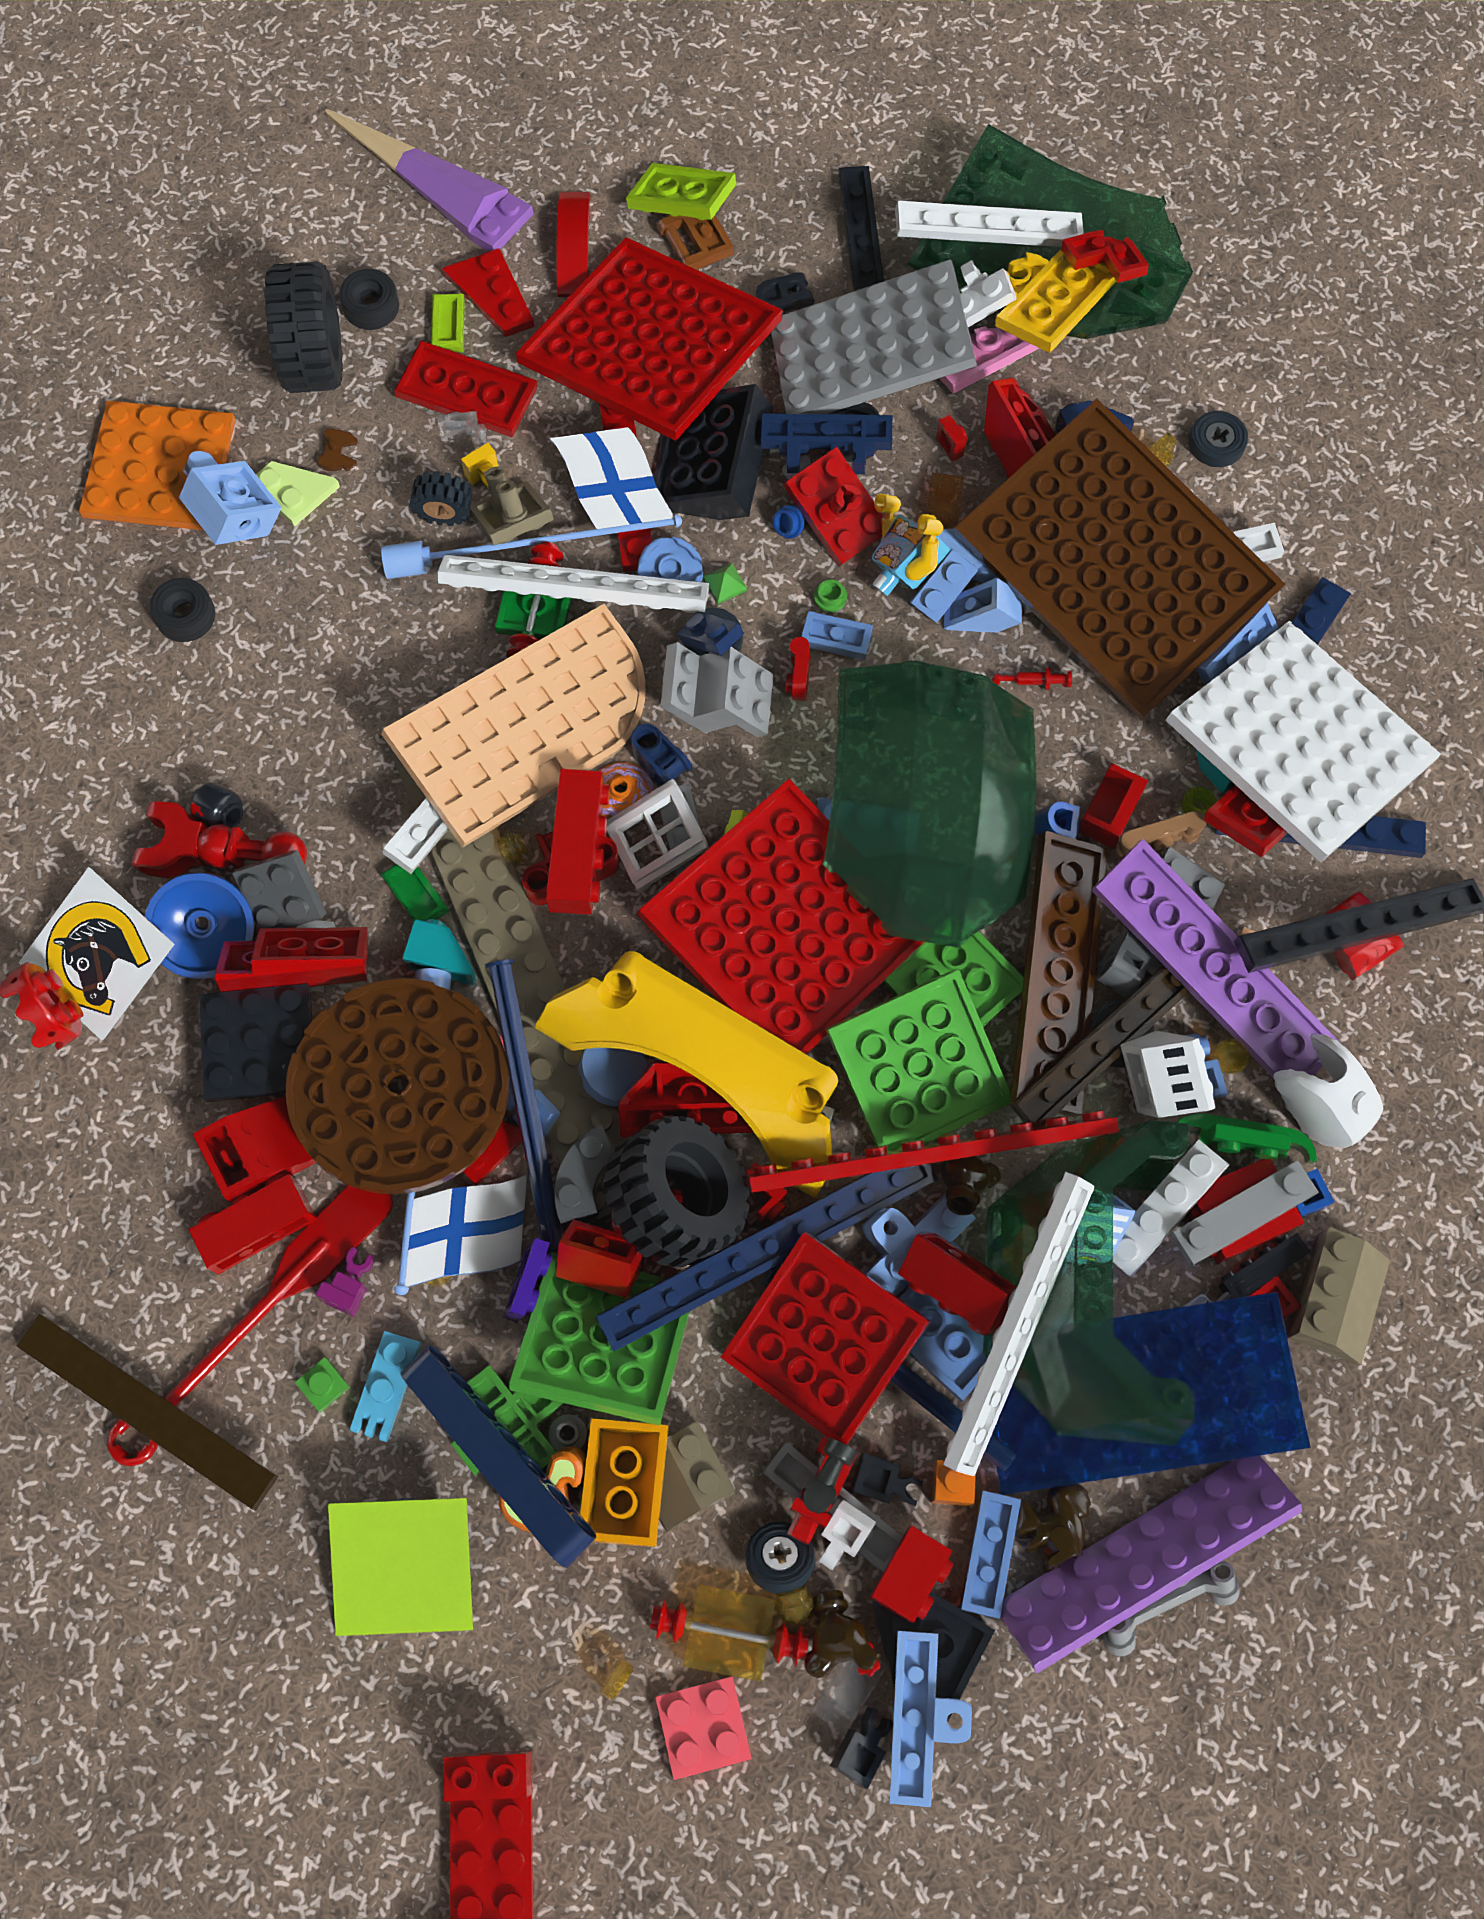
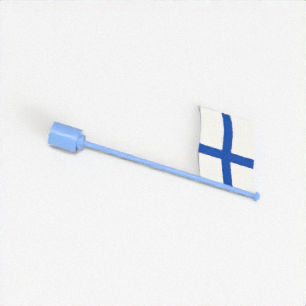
M627 427L550 438L563 457L578 499L596 529L510 541L496 546L488 544L432 553L429 546L423 547L422 541L381 546V555L386 578L393 579L427 574V567L432 566V559L443 558L444 555L459 556L536 545L541 542H557L676 525V528H678L682 524V519L679 515L674 514L673 516L657 489L641 445Z
M434 968L416 971L415 979L431 981L437 986L450 990V973ZM527 1174L500 1184L451 1188L415 1199V1192L407 1193L398 1286H394L395 1293L405 1295L409 1290L408 1287L446 1276L491 1272L519 1262L521 1257Z

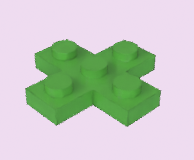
M490 1365L487 1366L467 1383L542 1471L548 1467L551 1456L557 1452L537 1426L566 1403L515 1392L512 1395ZM454 1441L451 1444L471 1472L475 1476L478 1475L480 1471Z

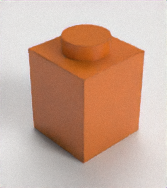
M944 1460L934 1462L931 1503L968 1507L973 1505L976 1473L975 1476L954 1471L943 1465Z

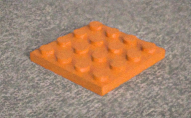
M107 401L79 509L82 518L203 530L179 498L187 479L183 469L187 464L189 455L195 451L209 453L217 464H226L236 421L234 414Z

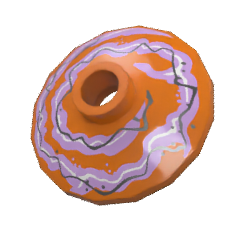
M615 762L599 770L603 772L604 784H610L609 805H603L602 816H607V820L655 790L650 775L641 767L629 762ZM618 785L627 787L626 791L622 793L616 792L615 788Z

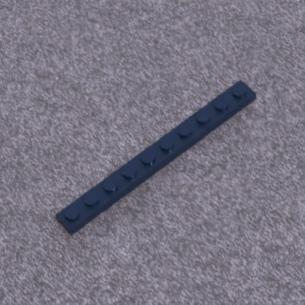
M930 1163L865 1174L594 1317L610 1351L614 1352L784 1262L804 1232H808L821 1242L938 1179Z

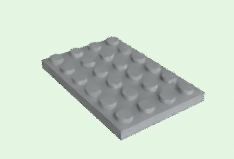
M951 259L782 315V320L771 332L786 414L832 413L977 366Z

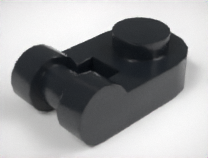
M802 272L766 280L756 290V298L774 305L783 311L794 308L803 309L812 306L815 302L812 292L806 288L808 282L805 274Z

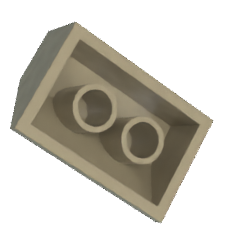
M1331 1227L1319 1233L1316 1237L1298 1300L1301 1307L1295 1311L1288 1339L1359 1366L1362 1365L1390 1260L1362 1238Z

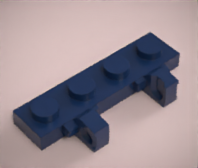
M762 414L761 449H779V455H787V473H799L800 454H808L809 449L833 450L835 447H838L839 450H844V454H852V469L855 474H865L866 456L874 457V450H892L893 415Z

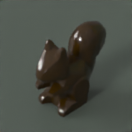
M1060 1481L1052 1485L1047 1495V1503L1051 1514L1039 1518L1025 1499H1021L1015 1538L1028 1539L1032 1537L1025 1551L1026 1553L1039 1549L1044 1551L1047 1557L1043 1566L1045 1573L1059 1568L1060 1564L1070 1558L1076 1559L1083 1555L1082 1547L1085 1539V1529L1081 1519L1089 1516L1091 1501L1085 1487L1075 1481Z

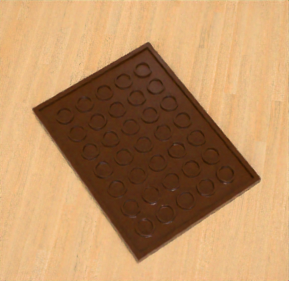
M1095 399L955 526L953 531L1001 581L1008 584L1013 593L1141 721L1286 585L1098 399Z

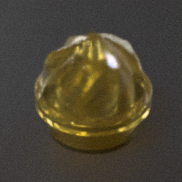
M805 1584L791 1593L776 1594L775 1610L787 1623L800 1625L812 1614L813 1595L807 1591Z

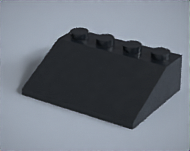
M756 384L721 389L676 441L663 435L653 478L657 489L671 512L717 520L749 517L764 449H761L762 414H772L773 406Z

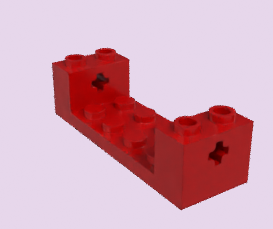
M532 1750L463 1753L444 1757V1802H450V1919H534Z

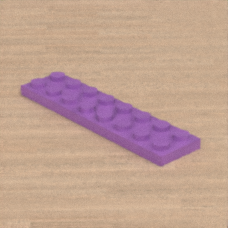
M1144 839L1138 841L1091 889L1272 1077L1275 1072L1289 1069L1315 1075L1323 1067L1322 1061L1318 1057L1319 1052L1313 1048L1312 1040L1309 1036L1311 1033L1327 1035L1334 1040L1337 1039L1269 968L1248 973L1234 944V940L1238 936Z
M1253 1448L1083 1550V1555L1076 1559H1068L1060 1564L1059 1568L1043 1574L1003 1598L1000 1620L1037 1674L1302 1512L1301 1502Z

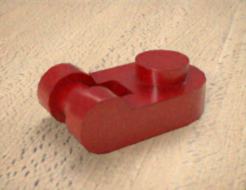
M796 637L790 642L791 662L794 666V672L787 673L786 693L792 694L793 701H806L811 666L810 644L805 637Z

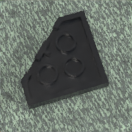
M930 1592L929 1595L934 1598V1602L923 1620L917 1617L914 1623H909L873 1600L871 1604L894 1689L898 1631L938 1634L936 1697L960 1700L995 1630L933 1592ZM952 1713L948 1716L947 1722L949 1721Z

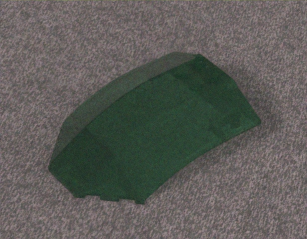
M990 124L987 125L942 203L1082 213L1083 233L1104 230L1103 237H1112L1121 241L1128 237L1133 241L1149 264L1147 275L1120 283L1116 281L1066 336L1088 339L1166 323L1193 274L1190 262H1185L1180 246L1182 242L1175 223H1170L1165 206L1167 203L1164 195L1161 198L1143 195L1086 177L1054 162ZM922 238L907 265L920 270L951 259L959 291L962 293L961 288L967 285L963 277L961 266L971 260L975 267L980 270L981 274L986 272L988 276H991L1002 268L1008 272L1009 263L1013 260L1024 258L1026 252L1040 255L1050 261L1061 247ZM1006 306L994 313L999 314Z
M909 660L901 663L840 669L838 673L837 744L834 786L825 858L822 864L830 873L836 872L847 883L848 888L846 890L864 909L869 907L882 921L880 926L890 936L958 948L969 937L979 930L985 929L1000 918L1008 909L1021 903L1026 896L1036 812L1034 709L992 682L985 675L920 661Z

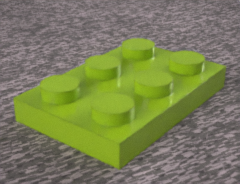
M652 163L626 197L628 209L641 210L645 213L656 212L669 214L670 216H686L699 220H712L736 186L735 173Z

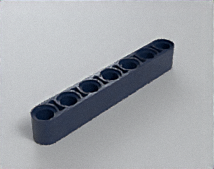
M426 1345L401 1371L402 1379L549 1555L560 1565L568 1568L596 1539L595 1532L447 1358L433 1346Z

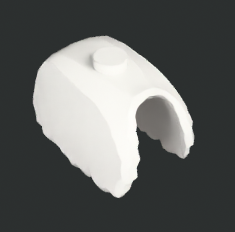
M1311 1033L1309 1037L1312 1040V1046L1319 1052L1318 1057L1322 1061V1065L1327 1069V1073L1335 1082L1329 1083L1303 1071L1289 1069L1274 1073L1275 1087L1280 1092L1286 1109L1296 1119L1301 1131L1307 1134L1310 1139L1325 1146L1347 1148L1359 1142L1380 1119L1383 1112L1381 1098L1364 1068L1348 1049L1327 1035Z

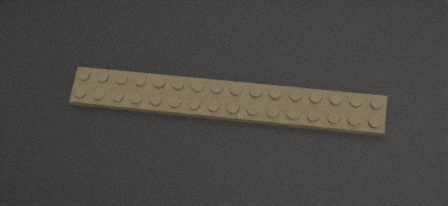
M388 745L415 811L425 800L426 796ZM497 827L463 848L448 829L431 849V852L496 1010L490 971L485 969V964L514 959L511 969L534 1089H539L561 1113L548 1133L560 1165L575 1142L601 1124L614 1152L615 1148L628 1137H620L619 1114L616 1107L596 1101L586 1092L582 1085L584 1081L581 1078V1074H578L577 1067L580 1055L585 1049L569 1050L535 1029L538 1018L549 1000L566 989ZM604 1180L598 1187L595 1201L598 1216L585 1221L584 1223L594 1225L611 1217V1206L607 1207L605 1199L608 1188L604 1187Z

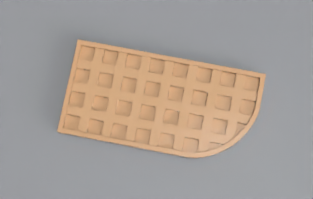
M602 604L383 729L381 735L463 848L557 791L560 769L591 770L622 749L631 737L633 730L637 727L642 715L646 691L643 665L633 642L606 605Z

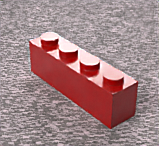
M560 769L546 895L549 912L592 915L593 903H599L601 884L600 881H595L596 870H602L604 862V849H599L600 837H606L607 816H602L603 805H609L610 784H604L602 771Z

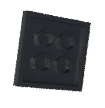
M304 983L199 994L203 1099L206 1102L286 1094L287 1072L292 1054L296 1053L300 1042L305 1036V1029L312 1022L310 985Z

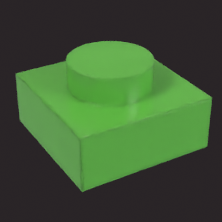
M326 1357L295 1382L320 1413L350 1388Z

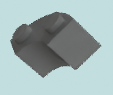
M602 1124L593 1128L575 1142L565 1155L557 1173L555 1205L563 1230L569 1227L572 1220L585 1222L598 1216L595 1203L598 1187L605 1179V1173L609 1171L606 1169L610 1155L614 1153Z

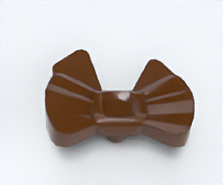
M326 429L324 431V437L327 441L325 453L318 458V466L326 471L351 470L357 465V461L341 454L342 447L357 445V438L350 432Z

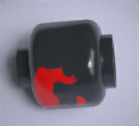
M210 782L201 786L193 793L190 813L195 821L202 822L207 828L218 824L233 828L242 820L243 803L240 796L217 782Z

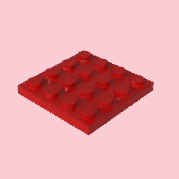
M804 1232L720 1358L827 1438H833L848 1445L931 1320L811 1234Z

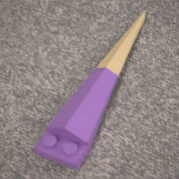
M325 109L330 120L386 163L436 207L466 237L487 251L501 249L534 215L532 205L508 193L506 187L334 111Z

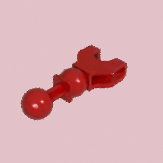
M153 801L148 804L145 816L149 817L156 827L165 829V835L160 843L154 847L137 848L134 851L131 865L142 874L173 879L184 874L189 868L194 866L205 867L207 864L218 869L232 865L235 869L243 867L245 860L262 861L297 849L305 865L307 848L304 841L292 832L281 831L274 833L266 841L251 840L239 827L230 828L223 824H218L207 828L202 822L195 821L178 803Z

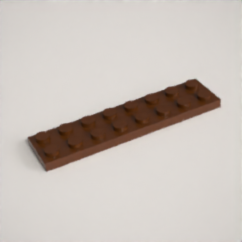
M1049 831L1039 835L1010 1102L1017 1099L1030 1085L1087 1035L1091 1022L1095 985L1094 977L1096 974L1103 903L1091 889L1105 876L1108 848ZM1084 1089L1058 1114L1074 1118L1080 1116L1083 1107Z

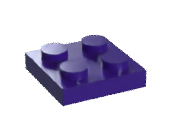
M535 1238L527 1246L502 1318L517 1322L525 1315L528 1316L530 1312H533L540 1294L539 1290L534 1289L536 1281L541 1280L542 1276L545 1277L552 1259V1254L546 1253L549 1242Z

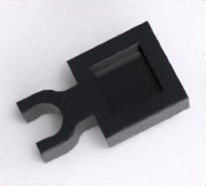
M861 1453L850 1491L889 1504L893 1493L900 1501L916 1506L917 1500L908 1498L905 1489L911 1483L922 1487L923 1481L911 1477L897 1478L900 1469L899 1465L866 1453Z
M871 1707L866 1708L861 1718L860 1732L848 1729L830 1764L833 1769L850 1781L867 1790L886 1754V1751L877 1745L881 1738L888 1735L893 1726L892 1720L882 1718L879 1726L875 1729L874 1719L879 1711Z

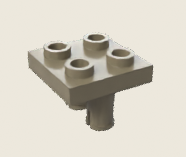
M499 466L492 467L484 473L491 497L470 505L472 518L494 546L508 543L514 537L530 530L540 529L544 524L554 520L551 509L528 481L515 485L513 481L506 479L504 470Z

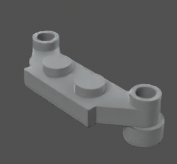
M1226 1561L1219 1562L1104 1632V1645L1108 1652L1115 1656L1130 1654L1136 1645L1134 1631L1136 1625L1204 1592H1208L1210 1599L1218 1605L1227 1606L1236 1602L1240 1590L1239 1580L1235 1575L1233 1566Z

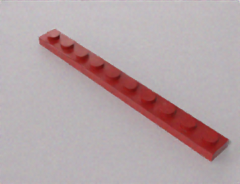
M1095 1110L1081 1113L1082 1119L1068 1121V1116L1047 1118L1046 1125L1032 1127V1122L1011 1124L1010 1131L996 1133V1128L979 1129L973 1131L974 1137L960 1139V1134H948L938 1136V1143L924 1145L923 1140L906 1141L901 1143L902 1149L887 1151V1146L884 1145L865 1148V1155L851 1157L849 1151L832 1153L828 1155V1161L814 1163L811 1157L792 1160L791 1167L777 1169L776 1164L759 1165L754 1167V1173L745 1174L747 1188L753 1193L1119 1132L1117 1117L1104 1116V1110Z

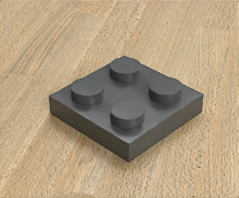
M298 849L240 867L232 872L240 891L250 904L258 929L291 928L321 919L327 914Z

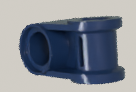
M648 723L641 724L633 730L631 736L632 755L659 786H662L671 779L675 780L683 772L688 773L692 770V764L687 756L678 747L674 746L656 726ZM648 740L652 741L655 745L651 748H642L639 746V743Z

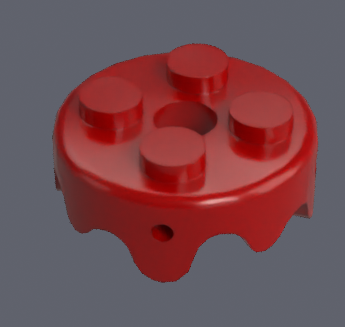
M26 962L6 975L7 978L0 984V997L8 998L19 994L20 1003L15 1013L19 1019L30 1021L36 1026V1030L31 1036V1042L34 1047L41 1048L56 1042L55 1047L57 1050H60L81 1035L82 1024L80 1018L84 1016L83 1011L62 989L63 983L52 969L45 971L34 963Z

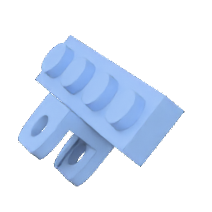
M945 1194L913 1225L897 1209L884 1208L874 1213L862 1225V1231L867 1240L882 1254L864 1273L897 1296L909 1284V1281L898 1275V1272L916 1234L936 1233L948 1242H951L976 1218L973 1214L957 1215L951 1212L946 1205ZM885 1223H887L888 1226L886 1233L884 1232Z
M898 1631L890 1804L931 1807L934 1742L963 1743L971 1737V1705L959 1699L936 1697L938 1634ZM951 1713H957L962 1717L963 1724L960 1728L953 1729L949 1726L947 1718Z

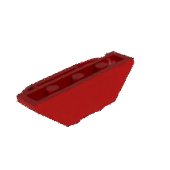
M1014 378L995 380L988 385L984 433L990 442L991 448L1001 461L1006 475L1010 478L1056 435L1041 408L1026 392L1019 388V383Z
M654 1060L619 1100L620 1137H630L654 1120L670 1115L692 1118L694 1123L698 1121L710 1126V1131L713 1134L754 1133L743 1117L715 1090L692 1074L663 1060Z

